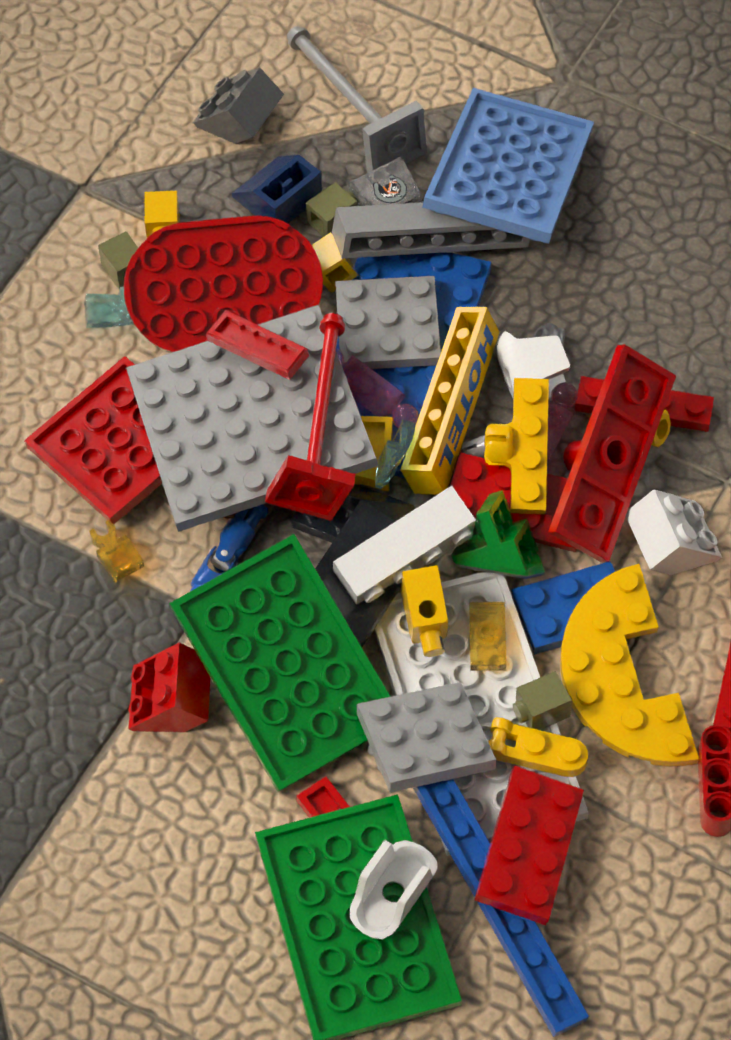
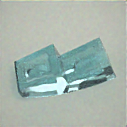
M120 287L118 295L86 293L84 299L86 328H106L134 324L126 307L124 287Z
M403 419L393 441L387 440L377 461L376 488L382 489L398 471L412 442L416 423Z

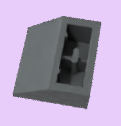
M260 67L248 72L243 70L234 77L229 78L226 76L215 85L214 90L216 92L198 108L200 113L193 121V124L199 129L234 144L251 139L284 96V93Z

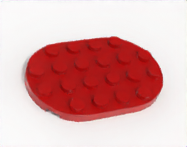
M259 215L181 222L163 227L152 233L139 246L128 263L124 277L125 303L136 328L148 341L171 353L208 341L206 333L225 310L258 325L319 305L323 288L321 264L316 251L307 238L284 221Z

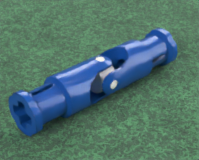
M264 504L252 507L253 509L249 508L237 512L234 518L227 521L220 533L218 548L214 546L207 554L190 583L192 587L190 591L223 574L213 572L208 567L210 560L214 569L219 572H226L237 566L238 557L248 548L255 536L254 529L260 519H264L268 514V508Z

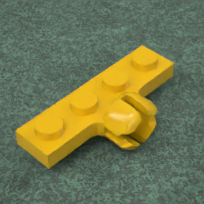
M514 378L512 422L508 424H489L485 431L484 458L486 463L489 465L506 466L511 471V513H546L549 379Z

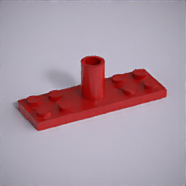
M626 344L617 345L583 439L573 441L565 448L564 463L570 474L548 531L551 535L599 562L610 561L676 379L675 374Z

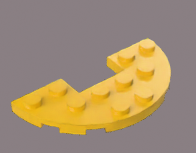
M640 564L625 567L613 572L595 584L574 608L565 628L561 645L560 669L563 685L572 699V708L585 727L588 726L603 740L602 743L626 757L630 755L641 760L650 761L652 765L686 766L697 764L699 757L679 692L647 700L643 698L626 639L657 633L659 626Z

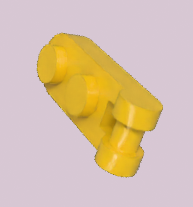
M494 718L490 727L492 737L491 740H488V743L496 760L564 777L578 776L585 770L588 762V751L581 741L516 725L505 718ZM506 739L516 741L515 748L507 746L505 744Z

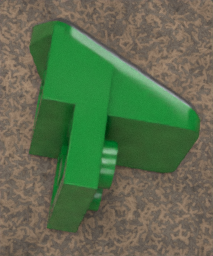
M503 490L489 494L476 513L475 527L478 534L473 535L471 539L455 548L451 554L453 562L461 568L524 579L544 575L545 569L537 554L538 547L528 520L523 519L514 522Z

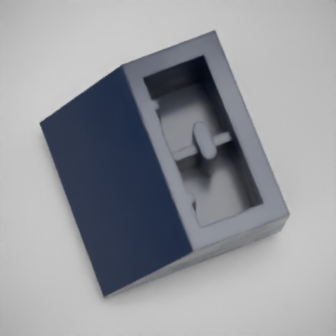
M299 154L277 157L232 193V197L255 216H268L290 223L306 210V202L322 192V174L320 170Z

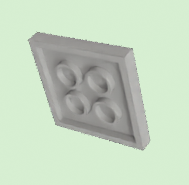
M434 276L335 281L337 314L342 316L345 323V331L339 336L340 363L343 370L437 365L441 349Z
M461 682L357 704V716L390 793L496 769V758Z

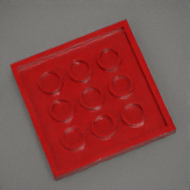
M126 356L24 440L27 448L112 525L117 523L162 484L126 367L135 364Z

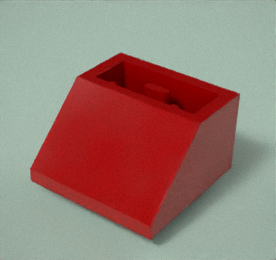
M179 642L133 666L131 674V701L129 704V730L134 732H186L208 721L211 677L195 649Z

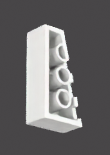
M450 486L333 561V571L356 605L364 600L366 603L372 602L384 593V588L395 582L396 584L402 582V571L418 569L424 565L431 564L446 552L471 539L476 519L453 486Z

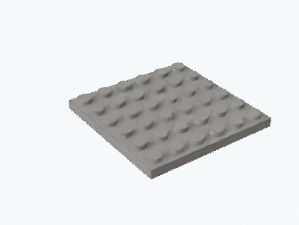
M319 305L258 324L308 349L309 357L290 380L209 341L126 367L178 532L264 504L267 489L286 457L290 455L307 460L324 334L319 329L320 321L323 319ZM336 352L320 465L355 474L376 467L378 463Z

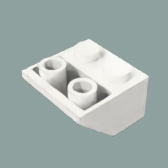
M654 489L627 511L626 518L650 570L674 575L716 562L722 558L717 548V538L709 530L703 518L704 511L694 500Z

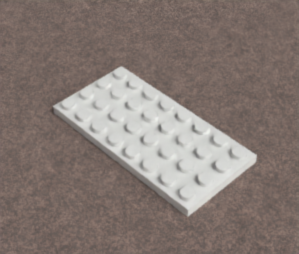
M480 572L441 582L448 616L447 637L442 639L445 652L435 657H425L422 644L411 642L401 593H397L374 629L394 695L397 696L461 682L487 741L491 740L492 737L490 727L494 718H505L513 724L528 727L525 722L521 724L518 721L513 710V703L516 702V687L538 679L540 675L504 575ZM557 723L541 729V731L561 735ZM506 739L505 744L515 748L516 741ZM496 760L495 770L454 778L455 783L490 843L511 771L514 766H518ZM518 766L580 788L576 776L564 777ZM583 797L576 821L588 819V809ZM442 841L443 846H444V849H445V852H446V856H449L450 853H449L448 849L446 848L444 842Z

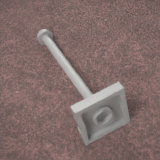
M296 26L288 32L287 39L289 45L294 50L301 49L370 123V125L362 128L367 174L374 181L427 153L424 111L417 101L382 118L309 41L310 33L307 29Z

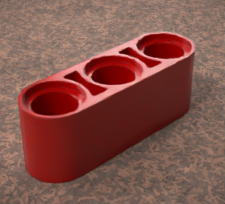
M713 725L703 731L698 752L700 823L707 834L721 837L731 831V732L724 726ZM718 745L722 747L723 750L714 751L710 749L708 746ZM717 777L725 783L715 784L710 781V778ZM721 811L726 814V817L718 818L710 812Z

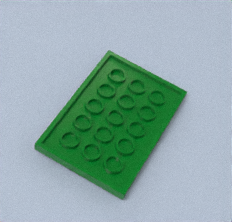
M295 534L170 602L169 606L277 792L284 790L368 741L357 716V704L391 696Z
M398 794L255 832L257 845L313 1040H339L462 1006V999L427 886L392 935L386 938H372L363 934L350 919V906L356 894L360 875L385 840L392 845L404 840L413 842ZM396 882L386 884L382 890L384 898L390 902H398L404 893V888Z

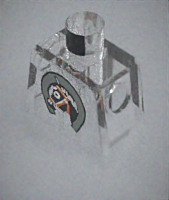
M402 157L349 182V191L355 196L358 202L357 206L421 203L420 191Z

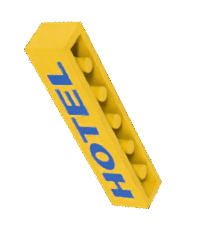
M456 307L400 469L414 494L438 495L449 486L500 333L487 307Z

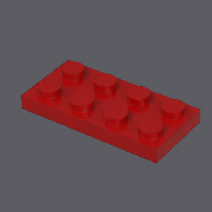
M460 452L450 486H453L474 518L489 494L502 490L508 507L511 509L510 468L501 465H489L486 463L485 458ZM547 474L546 513H511L514 522L523 519L528 520L536 543L576 553L577 549L548 533L568 478Z
M518 766L513 767L474 901L543 925L547 924L550 919L583 797V789Z

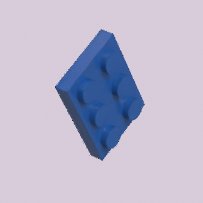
M611 561L511 590L514 605L534 655L561 647L568 620L581 598L595 584L615 572Z

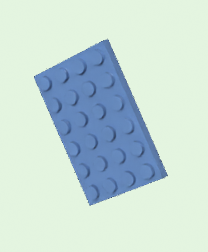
M473 88L425 194L422 208L549 244L592 133L594 122Z

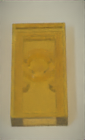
M469 602L470 671H506L505 602Z

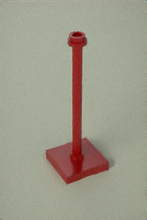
M335 313L326 314L320 321L319 326L320 331L324 334L307 460L288 455L268 487L265 503L332 521L354 487L356 475L333 467L320 465L337 339L345 331V323L342 316Z

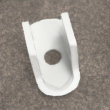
M506 331L502 333L497 345V357L512 398L514 395V378L549 379L548 402L568 393V386L563 373L569 371L570 363L558 336L517 339Z
M385 840L360 875L356 894L350 906V919L355 927L363 934L372 938L383 939L392 935L416 903L437 870V860L432 853L415 842L404 840L392 845ZM396 882L404 888V893L398 902H390L384 898L382 890L386 884Z

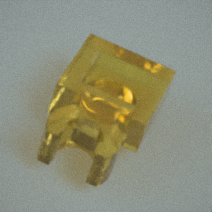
M107 520L105 522L108 531L107 535L99 536L94 529L89 530L93 545L100 548L96 550L98 560L115 583L145 566L143 558L127 535L117 539L114 523Z

